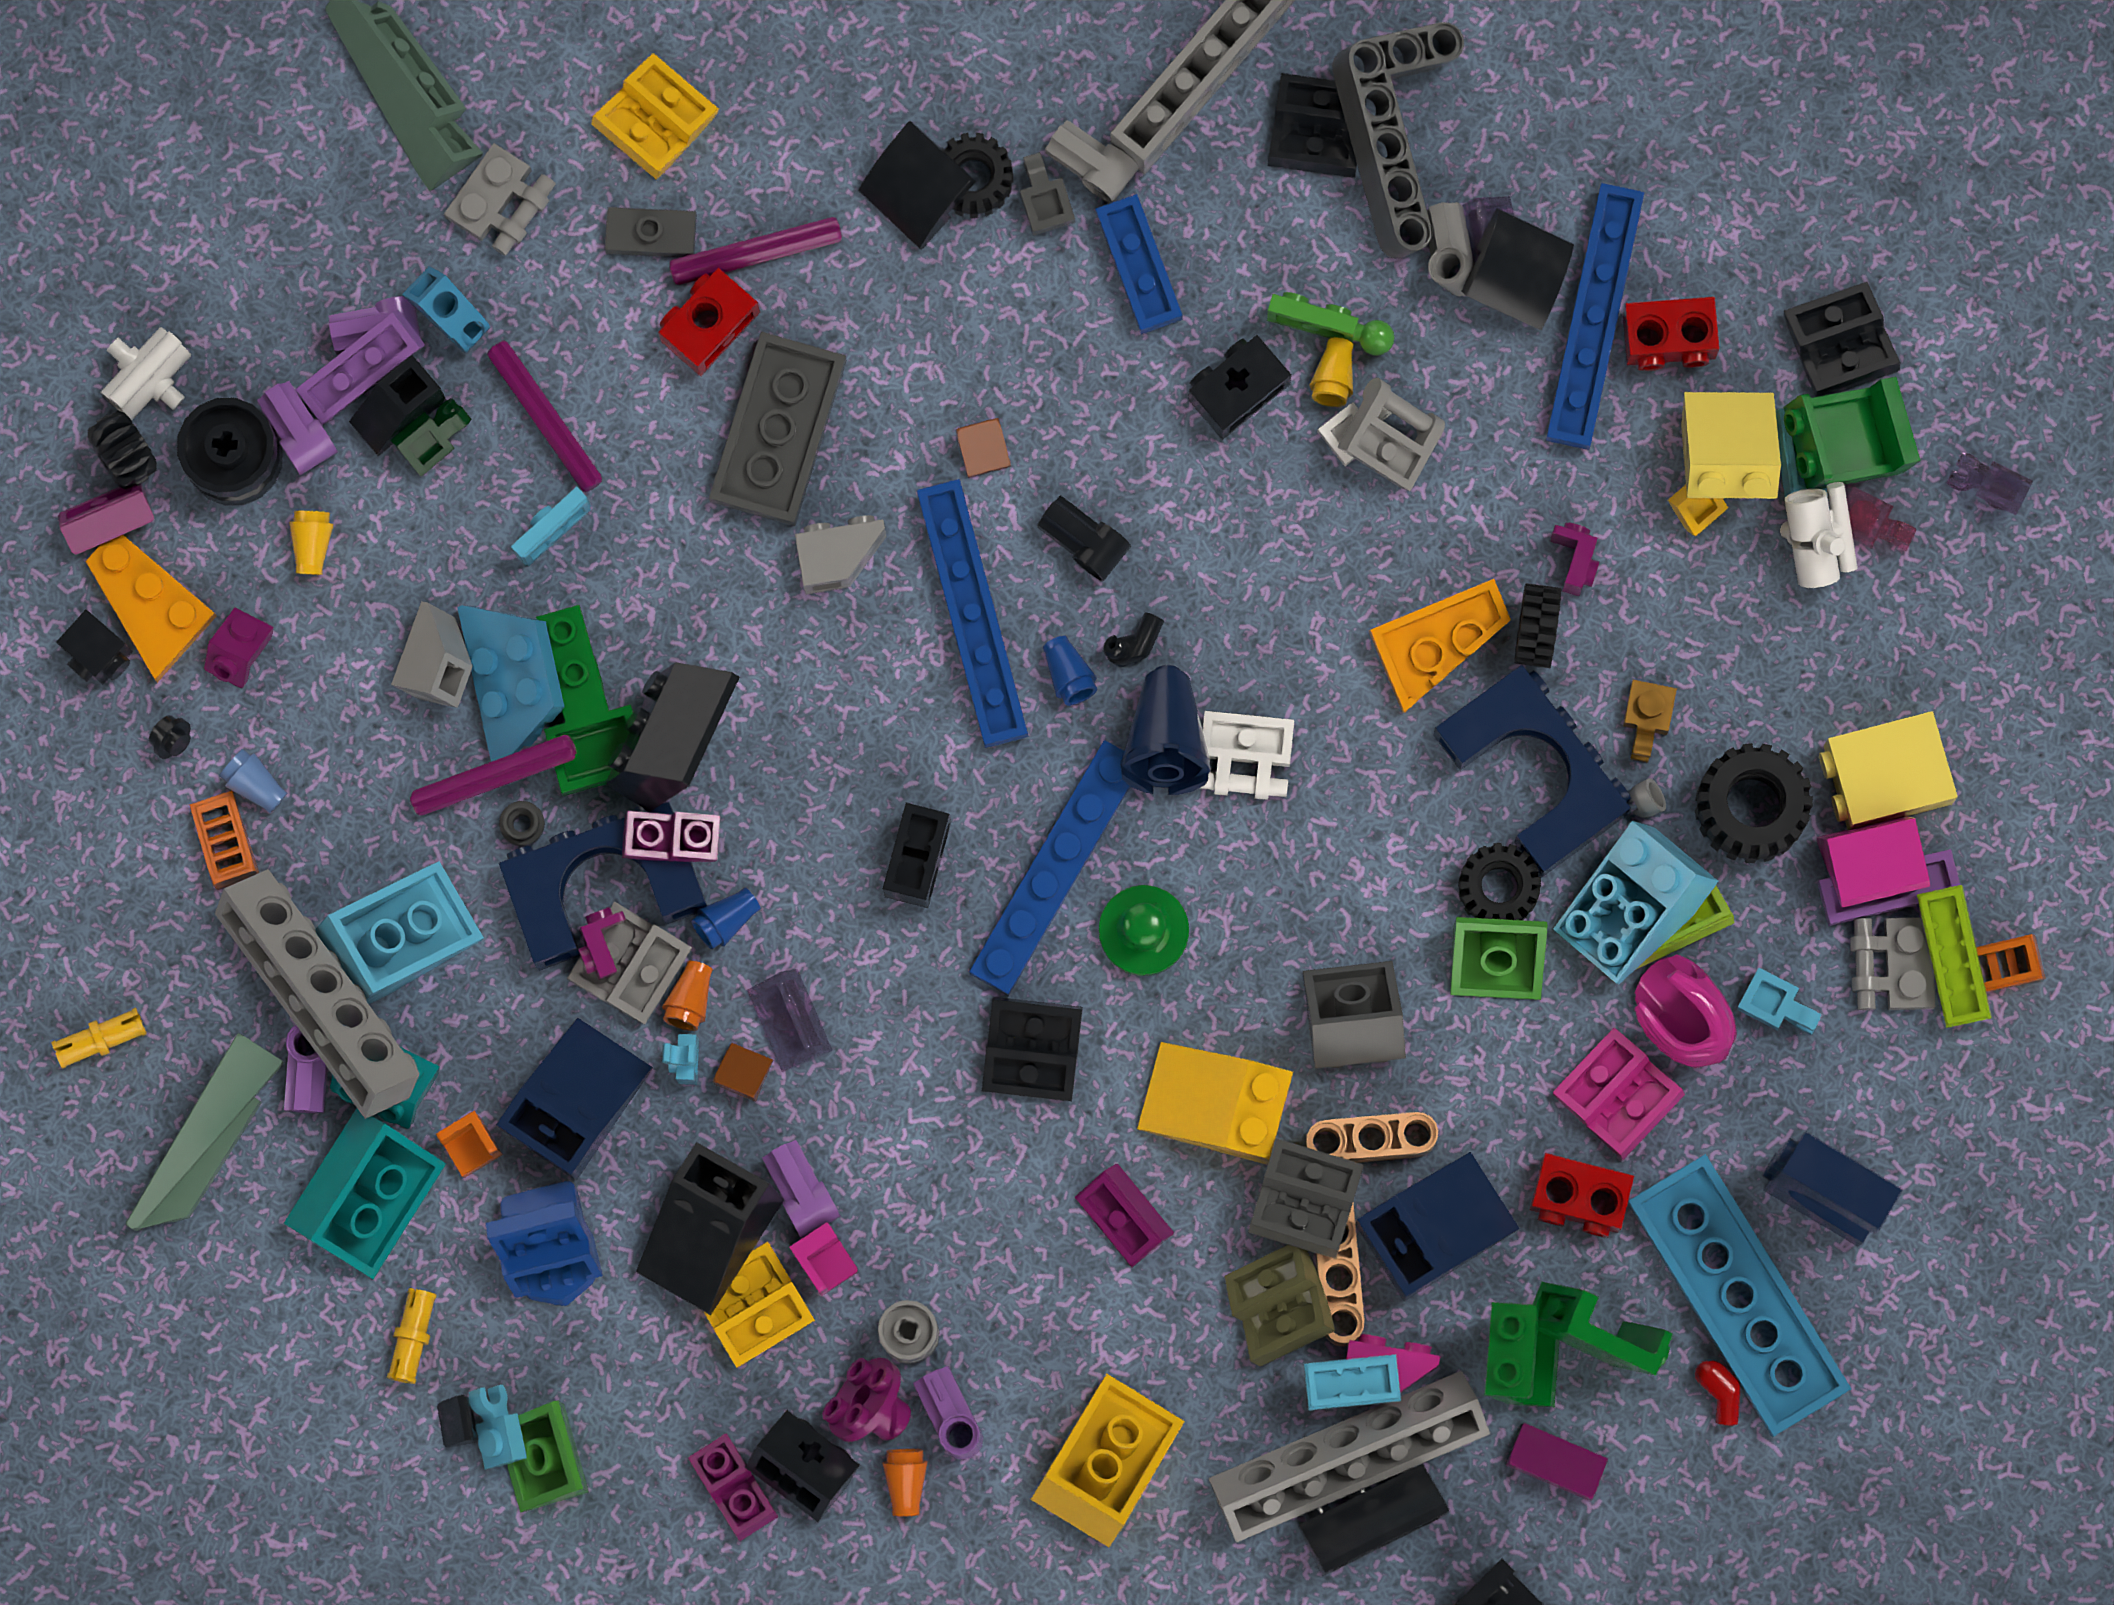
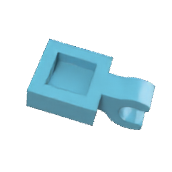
M1758 968L1737 1008L1738 1011L1777 1031L1785 1019L1795 1027L1811 1035L1822 1015L1794 1001L1799 991L1798 987L1761 968Z
M678 1034L677 1046L671 1045V1043H663L662 1063L668 1064L669 1073H676V1080L679 1084L697 1085L699 1038L693 1034Z
M498 1385L487 1389L490 1402L487 1399L485 1387L470 1391V1406L484 1421L475 1425L484 1468H497L526 1459L527 1456L518 1414H508L505 1387Z

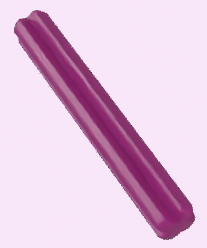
M830 217L673 259L669 262V268L674 283L681 285L698 280L705 273L711 276L717 268H720L725 273L834 244L842 240V233L838 220L835 217Z
M504 340L494 345L487 352L489 359L583 492H588L597 487L602 482L601 474L509 343Z
M562 735L432 783L412 792L410 797L411 805L417 815L423 816L574 760L577 753L575 744L570 736Z

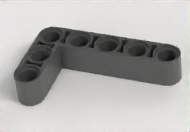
M1449 22L1435 23L1360 40L1338 52L1332 63L1333 76L1378 244L1387 256L1394 259L1404 258L1425 248L1430 242L1432 231L1392 79L1432 71L1458 58L1464 48V37L1461 31ZM1433 38L1440 42L1442 55L1434 49L1432 44ZM1393 46L1401 51L1403 64L1395 59ZM1354 55L1362 60L1364 72L1356 68L1353 60ZM1365 98L1373 102L1376 111L1375 115L1367 110ZM1377 141H1380L1387 150L1386 158L1379 154L1376 145ZM1389 184L1396 188L1399 197L1398 201H1395L1388 192ZM1400 226L1408 231L1410 236L1409 244L1402 240L1399 230Z

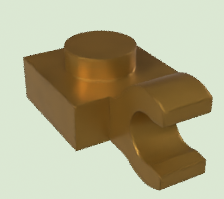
M1632 680L1623 727L1636 729L1631 760L1648 763L1651 757L1654 734H1668L1677 688Z

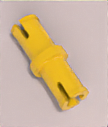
M135 1007L131 1011L101 1023L94 1020L88 1023L89 1028L58 1041H52L51 1044L54 1051H56L55 1054L61 1068L64 1069L68 1065L100 1053L101 1056L110 1053V1048L141 1035H147V1032Z
M408 1288L400 1327H395L393 1335L397 1342L387 1378L402 1383L415 1384L423 1346L428 1345L430 1335L426 1333L437 1295L420 1289Z

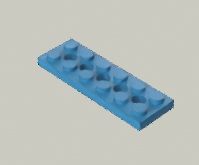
M1706 1154L1628 1201L1631 1211L1732 1374L1739 1380L1742 1390L1771 1437L1776 1436L1852 1389ZM1694 1205L1701 1210L1703 1222L1699 1228L1688 1230L1679 1224L1677 1214L1682 1206ZM1719 1244L1725 1249L1727 1262L1724 1267L1711 1269L1704 1264L1702 1250L1706 1245ZM1743 1283L1750 1289L1752 1298L1747 1307L1735 1308L1729 1304L1726 1298V1291L1729 1285ZM1767 1322L1773 1326L1776 1332V1339L1772 1346L1762 1348L1753 1343L1750 1331L1755 1323ZM1782 1361L1793 1362L1800 1370V1380L1793 1387L1782 1386L1775 1378L1776 1366Z

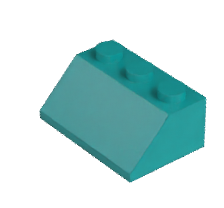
M356 1108L283 1224L374 1279L446 1163L375 1117L371 1116L365 1119L358 1108Z

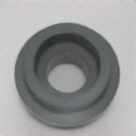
M516 801L503 810L499 820V827L504 838L511 844L528 846L541 837L545 821L542 812L536 805L527 801ZM522 816L528 817L531 822L529 829L524 832L515 830L514 823L516 819Z

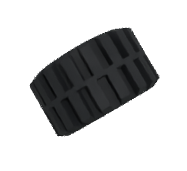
M1753 743L1743 744L1741 749L1735 750L1733 747L1725 751L1721 758L1714 760L1701 780L1695 801H1697L1695 816L1696 820L1701 822L1699 830L1703 837L1708 836L1711 839L1712 843L1710 846L1717 852L1719 849L1724 850L1728 853L1726 857L1735 861L1737 857L1744 858L1745 863H1755L1757 859H1763L1764 862L1772 860L1777 854H1784L1788 851L1808 824L1811 816L1809 815L1810 809L1813 806V796L1809 795V790L1812 786L1809 778L1804 779L1801 774L1804 768L1798 761L1794 764L1787 758L1790 754L1782 749L1779 753L1771 751L1772 745L1763 743L1760 748H1754ZM1752 779L1770 786L1776 793L1780 804L1777 818L1771 824L1764 827H1751L1738 821L1731 813L1727 802L1728 793L1734 784L1742 780Z

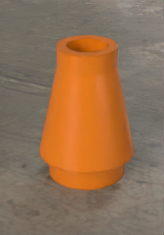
M687 961L683 973L662 1006L665 1010L663 1020L666 1023L682 1030L697 1031L699 1024L705 1022L709 982L713 971L710 966L697 961Z
M887 1450V1461L882 1462L891 1499L892 1515H920V1500L928 1461L923 1460V1450Z

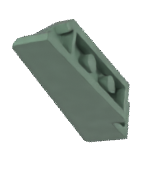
M330 0L326 5V13L429 191L434 190L480 158L483 152L455 122L467 108L395 10L380 1H377L373 6H369L358 0Z
M238 1033L126 1221V1226L135 1231H140L143 1228L190 1218L262 1104L255 1096L284 1063L281 1059L242 1034Z

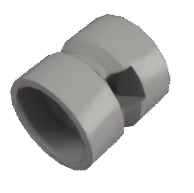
M904 1300L894 1303L884 1311L879 1320L878 1335L880 1342L889 1356L900 1363L915 1364L923 1362L933 1354L938 1345L940 1332L935 1316L928 1307L917 1301Z

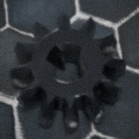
M118 410L111 415L107 414L88 429V441L108 474H110L119 487L127 490L135 484L138 486L146 481L148 476L157 471V462L151 449L130 417Z

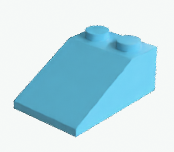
M440 861L327 915L315 929L316 934L326 948L337 955L341 968L352 983L362 989L368 1004L391 994L484 939Z

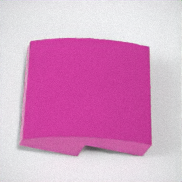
M1615 1027L1552 1092L1575 1117L1622 1160L1632 1152L1685 1095L1681 1087L1652 1064L1648 1056Z

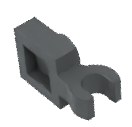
M1040 152L1023 157V164L1031 187L1020 190V196L1033 236L1075 223V216L1063 179L1059 178L1049 181Z

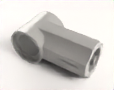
M1068 120L1056 130L1045 149V153L1079 176L1088 190L1107 203H1113L1139 169L1138 164L1125 152L1110 144L1104 146Z
M1442 202L1430 206L1427 210L1432 231L1429 242L1431 257L1428 262V272L1435 282L1451 294L1466 296L1461 291L1476 262L1473 261L1464 209L1458 202ZM1460 264L1459 272L1456 276L1449 279L1451 269L1455 265Z

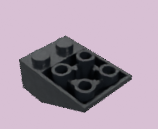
M696 1142L670 1183L636 1272L711 1315L784 1202V1199L767 1181Z

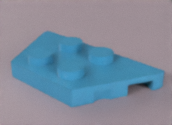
M462 605L457 607L466 649L473 666L471 673L492 762L519 752L523 746H531L541 735L543 727L547 723L552 722L564 709V702L546 621L485 610L476 606Z

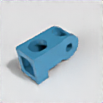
M428 266L402 294L413 307L417 308L464 353H467L491 328L485 318L449 278L431 266Z

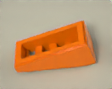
M231 790L190 804L213 886L219 890L258 874L259 870L234 792ZM227 806L229 814L205 822L203 813ZM232 823L234 830L210 837L208 830ZM237 839L238 846L215 853L213 846ZM238 855L242 856L243 862L220 869L218 862Z
M2034 934L1977 947L1979 957L1987 956L1992 981L1984 982L1986 992L2046 979ZM2023 947L2029 972L2020 974L2015 949ZM2005 951L2010 976L2002 978L1996 953Z

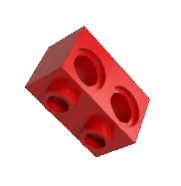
M1715 297L1625 303L1622 317L1627 365H1638V370L1654 371L1664 368L1667 362L1682 361L1683 367L1696 368L1708 365L1709 359H1716L1720 348ZM1686 326H1697L1703 331L1705 339L1698 343L1689 342L1683 337L1681 330ZM1643 329H1652L1658 333L1661 342L1654 346H1646L1639 341L1637 333Z
M1545 1153L1542 1158L1530 1210L1539 1212V1221L1564 1226L1565 1221L1570 1220L1583 1224L1582 1231L1585 1233L1609 1238L1610 1231L1618 1233L1622 1229L1634 1175ZM1554 1180L1565 1182L1571 1190L1570 1200L1562 1204L1551 1201L1546 1193L1547 1184ZM1601 1191L1609 1193L1615 1201L1614 1212L1608 1215L1596 1213L1590 1202L1591 1196L1594 1193Z

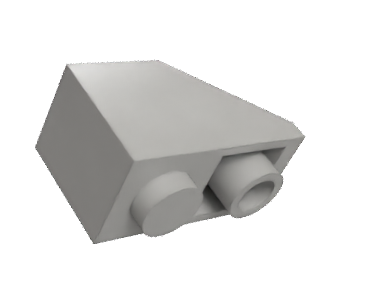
M871 515L858 516L849 519L846 526L831 528L829 523H816L804 527V533L795 534L805 594L850 587L887 537L884 520H875L874 516Z
M421 601L391 685L417 699L458 708L473 667L456 618L428 602Z

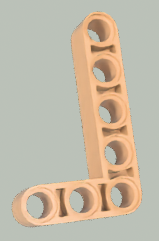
M1420 1112L1330 1119L1317 1122L1310 1128L1306 1137L1305 1147L1317 1150L1314 1147L1313 1139L1317 1134L1326 1131L1333 1133L1339 1141L1338 1149L1330 1155L1356 1163L1418 1158L1432 1151L1438 1139V1128L1431 1116ZM1411 1124H1421L1429 1132V1141L1423 1146H1413L1405 1139L1404 1130ZM1369 1127L1380 1130L1384 1136L1383 1146L1377 1150H1367L1359 1141L1361 1131ZM1352 1204L1345 1227L1348 1236L1346 1241L1340 1244L1336 1259L1315 1253L1317 1273L1329 1305L1331 1316L1333 1317L1341 1312L1348 1313L1356 1322V1330L1349 1336H1339L1334 1332L1325 1336L1332 1344L1344 1347L1348 1346L1350 1340L1357 1341L1364 1329V1310L1354 1204ZM1335 1267L1346 1269L1352 1278L1350 1287L1342 1291L1330 1288L1326 1281V1274L1329 1270Z

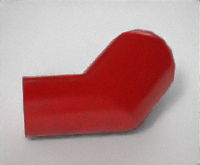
M1717 1361L1701 1362L1695 1369V1378L1717 1400L1715 1423L1738 1425L1741 1389L1739 1380Z

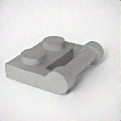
M1374 378L1366 385L1363 391L1364 400L1340 441L1338 448L1398 487L1411 491L1445 429V422L1433 413L1425 414L1393 393L1388 383L1380 378ZM1383 407L1417 429L1418 435L1415 441L1378 418Z

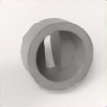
M1648 778L1631 788L1629 792L1631 799L1627 803L1635 802L1637 808L1632 811L1634 815L1648 818L1665 811L1666 801L1664 795L1653 779Z

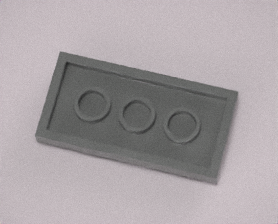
M760 332L711 489L710 502L796 526L847 361L846 355Z

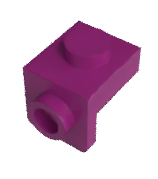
M1565 523L1564 527L1555 525L1550 542L1575 549L1562 591L1580 596L1583 585L1592 587L1600 561L1592 559L1598 538L1591 536V531L1588 528L1575 523Z
M234 607L208 643L204 669L221 681L243 688L248 682L250 667L272 638L274 627Z
M608 907L586 916L587 925L579 929L585 944L584 947L578 949L587 974L596 972L599 980L617 973L602 931L619 925L626 920L623 911L613 914L611 908Z

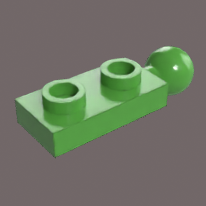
M1284 292L1283 296L1272 294L1267 321L1326 338L1339 337L1347 339L1352 343L1357 341L1360 342L1365 352L1375 356L1387 353L1394 344L1393 329L1384 321L1373 320L1363 325L1358 323L1357 317L1351 316L1352 312L1342 306L1327 304L1325 308L1308 304V298L1296 293Z

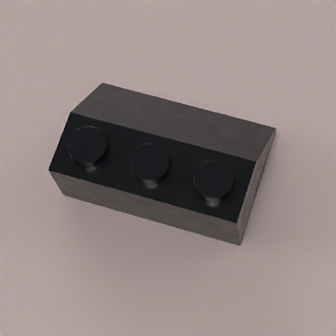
M675 662L661 673L655 671L649 677L642 690V693L646 695L642 707H638L626 723L625 730L629 731L625 742L615 749L609 759L608 766L612 770L605 784L648 812H651L689 787L740 677L729 671Z
M1421 1464L1389 1477L1388 1481L1374 1488L1370 1485L1345 1496L1347 1501L1332 1509L1329 1504L1304 1513L1303 1516L1306 1522L1299 1524L1298 1528L1323 1577L1446 1516L1450 1510L1425 1466Z

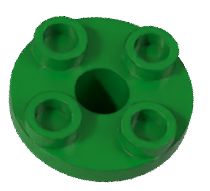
M1138 885L1119 892L1107 903L1100 918L1099 939L1102 949L1107 958L1127 974L1150 976L1166 971L1180 959L1188 943L1189 923L1184 908L1172 894L1155 886Z

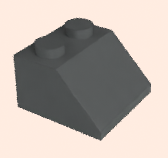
M1393 961L1303 971L1315 1069L1325 1067L1339 1068L1345 1065L1369 1062L1383 1063L1406 1058L1403 1014Z

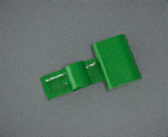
M580 605L536 617L538 620L546 621L564 702L562 712L565 723L544 729L546 739L549 741L562 735H568L575 744L577 751L574 760L554 767L563 796L605 785L612 770L608 766L609 759L615 749L625 742L629 731L625 730V726L634 712L631 704L609 710Z

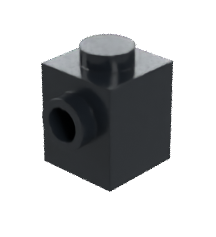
M87 609L56 641L72 657L67 665L86 682L93 676L102 685L108 678L111 680L117 679L130 664L128 657L133 652L125 642Z

